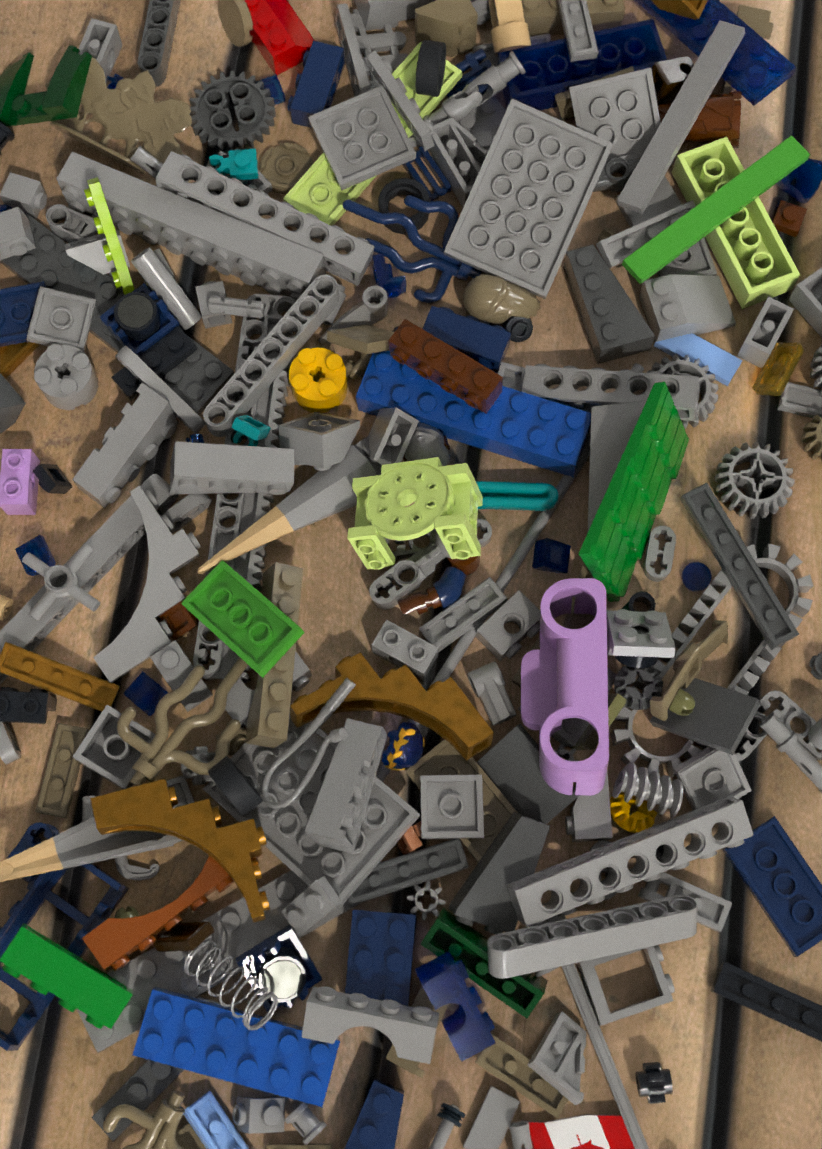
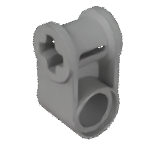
M55 204L46 212V220L52 233L65 242L71 243L95 236L98 233L92 217L74 211L65 205ZM60 220H65V222L61 224H56Z

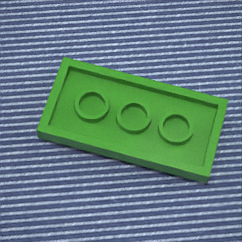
M223 560L181 603L262 678L305 633L301 627Z

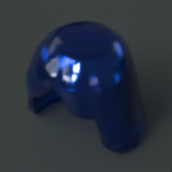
M809 158L777 182V186L783 192L795 198L799 203H807L815 195L822 182V161ZM795 178L797 183L795 186H792L790 183Z

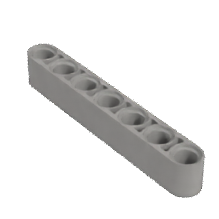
M323 274L313 280L206 406L203 417L212 435L223 437L233 430L231 427L235 418L245 415L334 310L339 302L337 281L332 276ZM324 290L332 291L328 295L320 294ZM305 311H313V312H314V313H313L312 315H310V316H304V315H302ZM294 331L297 333L293 337L284 336L287 332ZM269 353H279L276 358H267ZM254 373L261 374L256 380L248 379ZM234 395L243 396L240 401H230ZM217 416L225 417L221 423H212V420Z
M677 895L496 934L487 941L488 970L496 978H511L690 938L697 931V902L690 896Z

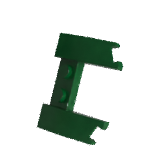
M69 45L55 69L47 91L31 94L24 93L34 55L28 52L14 64H9L0 76V122L9 127L77 118L92 56L87 52L80 55L78 54L80 50L77 47Z

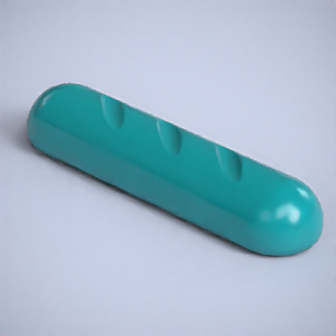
M476 481L483 496L482 506H478V509L547 511L554 508L559 499L557 489L548 483Z

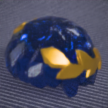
M411 722L400 723L398 730L388 732V737L391 738L390 745L382 752L381 761L386 768L391 770H405L414 766L421 758L425 744L424 738L415 724Z

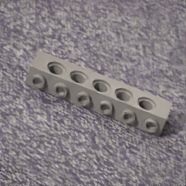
M536 364L535 366L526 365L521 392L591 413V407L647 400L654 383L666 382L669 392L674 393L671 397L680 420L696 421L700 386L699 377L688 373L668 375L658 371L637 373L628 369L607 371L598 367L578 369L574 366H564L561 368L550 367L546 364ZM553 384L559 385L557 388L549 389ZM581 386L587 387L585 390L582 391L576 390ZM609 388L616 389L614 392L611 393L604 392ZM637 390L645 391L640 395L633 394Z

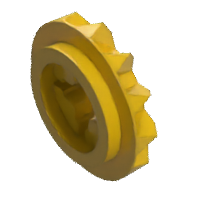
M621 791L616 799L610 798L611 817L615 823L622 829L632 833H638L652 827L655 823L654 820L657 812L653 809L651 811L647 810V800H644L641 806L637 807V811L630 816L629 809L632 805H635L636 796H632L630 801L626 803L624 802V792Z

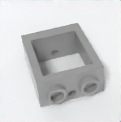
M659 945L576 963L588 999L600 1026L673 1001L671 993H674L675 989L670 975H664L660 962L664 961ZM644 949L660 995L610 1012L594 966Z

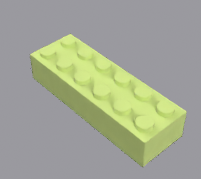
M727 137L677 155L672 175L686 202L693 200L695 206H697L743 172L744 168ZM759 197L705 236L742 309L767 300L768 296L773 298L791 291L800 276Z

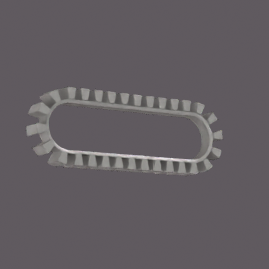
M754 544L747 546L758 567L768 568L777 572L786 582L789 590V602L785 611L795 628H797L803 619L790 612L792 611L800 617L809 612L813 600L800 598L798 593H807L813 587L811 575L796 580L792 571L797 569L802 561L794 553L785 564L775 560L781 546L768 544L762 551L763 558H757ZM723 569L720 570L672 633L675 647L678 648L677 652L675 651L674 658L659 657V659L667 662V665L664 666L658 659L655 665L651 666L658 670L661 679L732 587ZM763 639L727 689L747 695L748 691L756 684L760 678L759 676L764 673L770 665V661L776 657L784 644L771 650L765 639ZM638 678L632 688L637 687L643 690L644 687L651 683L641 682L640 678ZM739 683L742 688L736 686V684ZM625 706L615 718L617 721L626 722L625 729H614L611 732L613 746L627 741L632 749L621 758L626 765L634 763L640 757L648 762L646 765L648 773L652 771L659 773V764L667 763L670 778L676 776L673 768L681 764L680 756L683 755L688 760L709 747L696 742L702 748L701 750L692 745L694 741L688 739L682 749L676 754L665 757L652 755L638 745L633 734V719L638 710L632 709L631 711Z

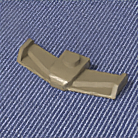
M715 620L712 623V632L698 644L691 642L682 654L676 658L673 665L675 674L662 697L653 696L650 700V711L654 717L662 721L667 720L668 709L679 689H687L702 670V661L721 643H728L727 621Z

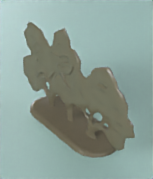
M92 57L81 99L84 109L82 119H79L80 114L77 115V118H72L75 126L72 129L56 121H52L50 124L78 142L144 174V169L130 161L138 149L136 145L139 140L143 141L142 148L164 164L171 151L179 155L182 154L174 134L180 133L188 126H191L192 118L190 116V106L185 102L173 98L159 102L154 101L153 96L156 84L148 70L139 73L135 79L129 77L118 81L115 89H108L105 83L104 70L97 60ZM50 81L46 83V89H48ZM87 114H93L91 119H86ZM95 121L104 126L105 134L100 143L82 134L85 124ZM109 139H124L127 141L126 154L123 156L106 147Z

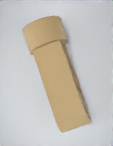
M488 0L493 27L491 37L495 56L509 57L511 51L516 56L529 51L532 47L528 24L524 19L522 1Z

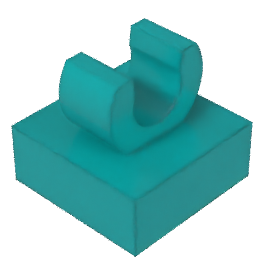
M247 414L236 417L231 427L238 431L234 435L233 442L236 444L240 443L243 436H246L249 439L248 446H257L259 440L267 438L271 427Z

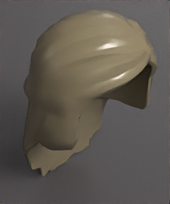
M483 274L475 277L467 284L463 295L464 307L472 317L495 325L504 323L511 316L527 319L530 316L535 317L540 309V301L537 300L536 295L499 276Z

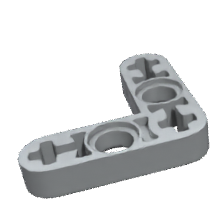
M770 691L759 701L760 706L758 708L761 713L757 711L753 718L762 722L766 718L762 713L771 705L768 699L771 701L778 699L780 701L778 707L781 711L776 709L771 713H775L776 717L790 732H793L790 727L791 719L795 717L802 719L805 723V731L801 734L796 733L799 736L798 740L812 756L821 761L822 751L820 753L817 752L816 747L810 740H807V742L803 740L808 735V731L817 722L781 691ZM747 728L744 737L748 740L740 747L742 755L740 753L735 754L739 762L748 757L767 736L764 729L761 734L755 735Z

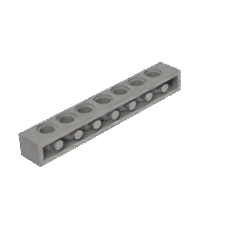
M171 151L156 176L157 187L323 254L327 272L359 286L372 260L375 246L371 245L366 239L356 238L336 225H328L320 221L313 214H305L298 211L291 204L279 202L261 190L251 189L236 178H228L219 174L217 170L210 166L204 167L194 162L187 155H179ZM186 180H195V182L188 183ZM213 191H218V192H220L221 194H219V195H214V194H211V192H213ZM244 203L246 206L239 207L236 204ZM262 215H270L272 218L265 219V218H262L261 216H262ZM292 226L297 228V230L291 231L287 227ZM318 238L321 239L322 242L317 243L312 241L311 239ZM344 250L348 254H339L337 251Z
M728 796L506 884L518 921L526 927L546 924L548 922L547 919L553 916H566L574 913L577 910L576 907L583 904L591 905L602 902L605 899V895L610 893L629 891L634 887L633 884L642 880L645 882L656 880L662 876V872L667 870L686 868L689 866V862L694 859L713 857L717 854V850L724 847H738L744 844V839L754 836L743 800ZM718 823V832L712 836V827ZM691 834L690 844L684 847L685 837ZM663 845L664 852L662 856L656 858L657 848ZM635 856L636 864L632 869L628 870V861L631 857ZM607 867V877L599 881L600 871ZM579 878V888L571 893V883ZM551 890V899L547 903L542 904L541 897L543 893Z

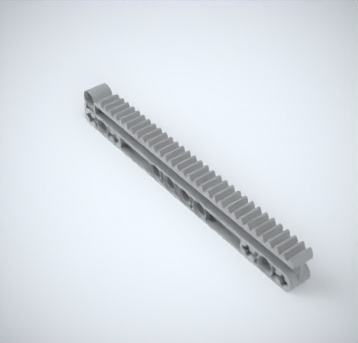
M253 294L248 297L249 303L252 300L264 303V314L259 320L251 317V314H248L247 317L243 316L235 372L283 317L281 314L288 311L296 302L293 298L268 294ZM293 331L287 332L284 336L293 337ZM254 334L261 335L256 340L249 339ZM269 353L267 358H276L279 353ZM292 360L246 413L250 417L271 427L267 438L259 440L256 447L280 448L278 425L283 424L282 418L285 417L284 407H287L285 397L288 396L287 386L290 384L288 376ZM254 373L248 379L256 380L261 374ZM234 395L231 398V401H240L243 398V396ZM233 429L226 435L224 445H234L233 438L238 431ZM243 436V438H246L247 441L240 446H248L249 439L248 437ZM269 492L240 493L236 499L228 500L226 499L228 493H217L208 560L272 509L270 504L274 502L272 494ZM228 518L236 520L235 524L229 528L222 526V523ZM268 543L226 562L258 591H261L262 588L259 580L263 579L261 569L265 568L263 558L267 556L264 547L268 546ZM213 569L207 571L205 577H206ZM199 621L193 665L195 667L208 664L209 656H211L215 665H210L208 670L205 669V674L202 678L206 680H223L239 656L219 638L215 641H207L206 635L210 630ZM249 665L239 677L243 683L250 682V678L246 671L251 670Z

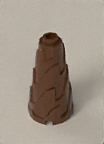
M729 91L727 94L710 95L684 141L708 144L727 137L733 148H739L741 100L734 99H742V91ZM672 103L657 104L660 122H662Z

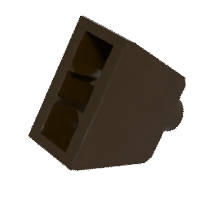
M685 56L654 63L651 70L657 104L673 103L694 66L689 57Z

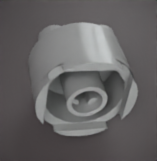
M51 344L36 362L34 379L46 399L56 408L74 410L75 407L82 404L85 406L95 397L99 385L96 371L88 356L78 347Z

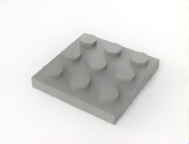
M651 67L569 87L576 127L614 144L605 164L613 158L632 160L642 157L661 124Z
M383 85L308 117L309 123L341 191L416 159V152Z

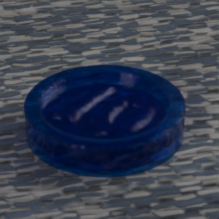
M693 562L684 568L681 579L687 589L699 592L708 587L712 575L710 569L705 564Z

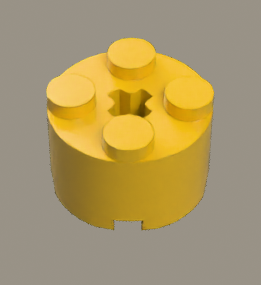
M305 348L299 352L290 366L289 380L292 393L304 410L312 413H326L344 401L348 385L345 365L340 355L325 348Z

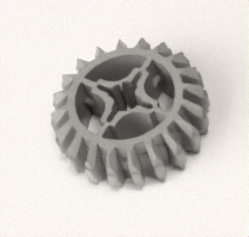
M675 354L671 361L665 356L662 358L661 364L657 362L653 364L652 371L668 375L688 373L699 377L701 402L697 407L696 421L681 420L685 429L688 423L694 428L698 425L699 420L702 422L706 421L708 414L713 413L715 409L714 404L717 403L719 398L715 394L719 389L718 384L713 383L715 374L707 375L708 365L702 368L699 367V358L692 363L689 361V355L680 360L678 355Z
M758 441L754 442L752 448H750L747 442L743 443L740 449L735 446L731 449L730 454L727 453L723 456V463H719L716 468L719 473L716 474L715 481L720 483L716 487V492L725 493L721 497V502H731L728 507L729 511L734 510L735 507L740 509L738 512L739 517L743 516L746 511L749 512L750 519H754L757 513H759L762 519L766 518L769 512L776 514L779 507H784L788 502L786 498H790L793 493L790 487L794 485L795 479L789 477L793 473V468H785L788 458L780 460L778 458L780 450L771 453L769 451L770 444L765 445L764 449H760ZM750 462L747 470H741L739 473L733 472L734 467ZM775 488L774 495L759 499L762 490ZM739 489H742L746 493V495L739 491Z

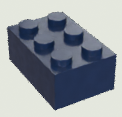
M353 910L345 993H361L371 999L381 1001L390 999L397 1001L401 1005H409L416 915Z

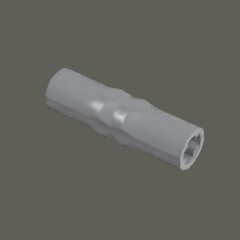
M150 247L131 260L152 291H155L158 298L164 301L169 312L179 322L183 330L192 327L202 318L182 288L176 283L173 276L167 271Z

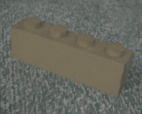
M521 0L524 19L528 24L530 37L549 33L550 35H564L557 0ZM586 0L594 33L621 31L625 12L623 0Z

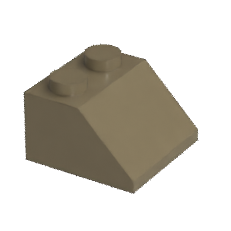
M436 0L415 9L416 46L420 41L423 42V40L444 42L446 44V56L450 57L471 51L473 46H476L478 14L470 0Z

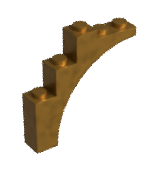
M361 652L353 657L347 656L335 666V680L325 681L319 686L318 690L309 695L303 694L290 705L291 720L297 728L316 718L323 706H325L347 677L356 686L333 714L366 710L386 712L412 719L432 729L451 743L466 761L491 746L494 735L492 729L452 677L443 682L437 681L433 683L426 692L407 665L399 669L393 668L387 671L382 679H380Z
M166 779L90 798L96 827L101 835L122 831H152L174 836L197 846L215 859L233 878L246 900L253 923L266 920L264 911L270 908L266 892H259L256 880L262 878L258 860L251 861V858L263 855L261 846L267 843L263 827H256L254 819L217 828L218 825H222L218 806L212 807L210 799H205L173 808L174 805L179 804L175 787H169Z

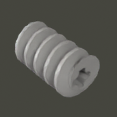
M628 763L619 773L612 795L616 799L621 791L624 792V802L626 803L630 801L632 796H636L635 805L637 807H640L643 801L647 800L648 811H651L658 804L659 815H663L667 808H669L670 818L672 819L681 807L683 783L678 779L671 781V778L667 775L660 777L656 771L648 773V769L645 767L637 769L634 763Z

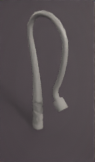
M346 677L308 728L267 770L263 779L261 793L263 801L268 807L279 809L294 802L313 777L331 741L336 743L347 739L348 735L345 728L332 730L330 735L322 742L310 769L292 795L284 801L277 803L270 800L268 785L273 772L337 710L356 686L349 678Z

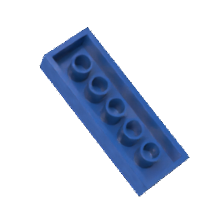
M154 987L149 998L133 1056L323 1107L340 1039L338 1037L334 1044L302 1038L303 1027L271 1018L259 1029L251 1031L244 1026L243 1018H236L232 1015L231 1007H224L216 1003ZM233 1008L237 1015H243L244 1011ZM253 1014L249 1025L252 1026L258 1023L264 1016Z

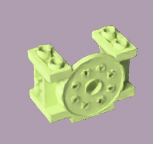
M439 457L385 464L381 467V475L353 478L352 489L357 496L355 526L348 528L347 539L367 569L380 570L384 567L395 565L396 558L386 543V538L399 541L411 540L421 537L433 529H436L451 559L465 560L470 557L481 556V545L477 539L478 506H482L483 496L467 463L443 466Z

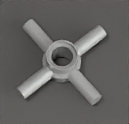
M84 543L66 566L54 565L50 567L30 552L23 557V563L44 577L47 590L29 612L32 618L39 621L56 598L65 599L72 596L93 612L98 609L101 602L78 587L76 572L93 552L89 545ZM60 577H67V582L64 586L55 587V583Z

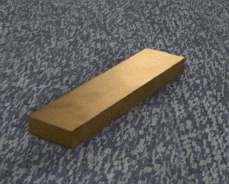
M5 642L0 654L1 673L101 712L106 705L112 706L120 687L8 642Z

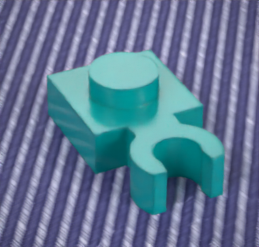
M256 148L228 151L229 158H224L221 155L209 156L211 165L220 166L215 169L219 174L224 176L230 174V178L238 180L259 179Z

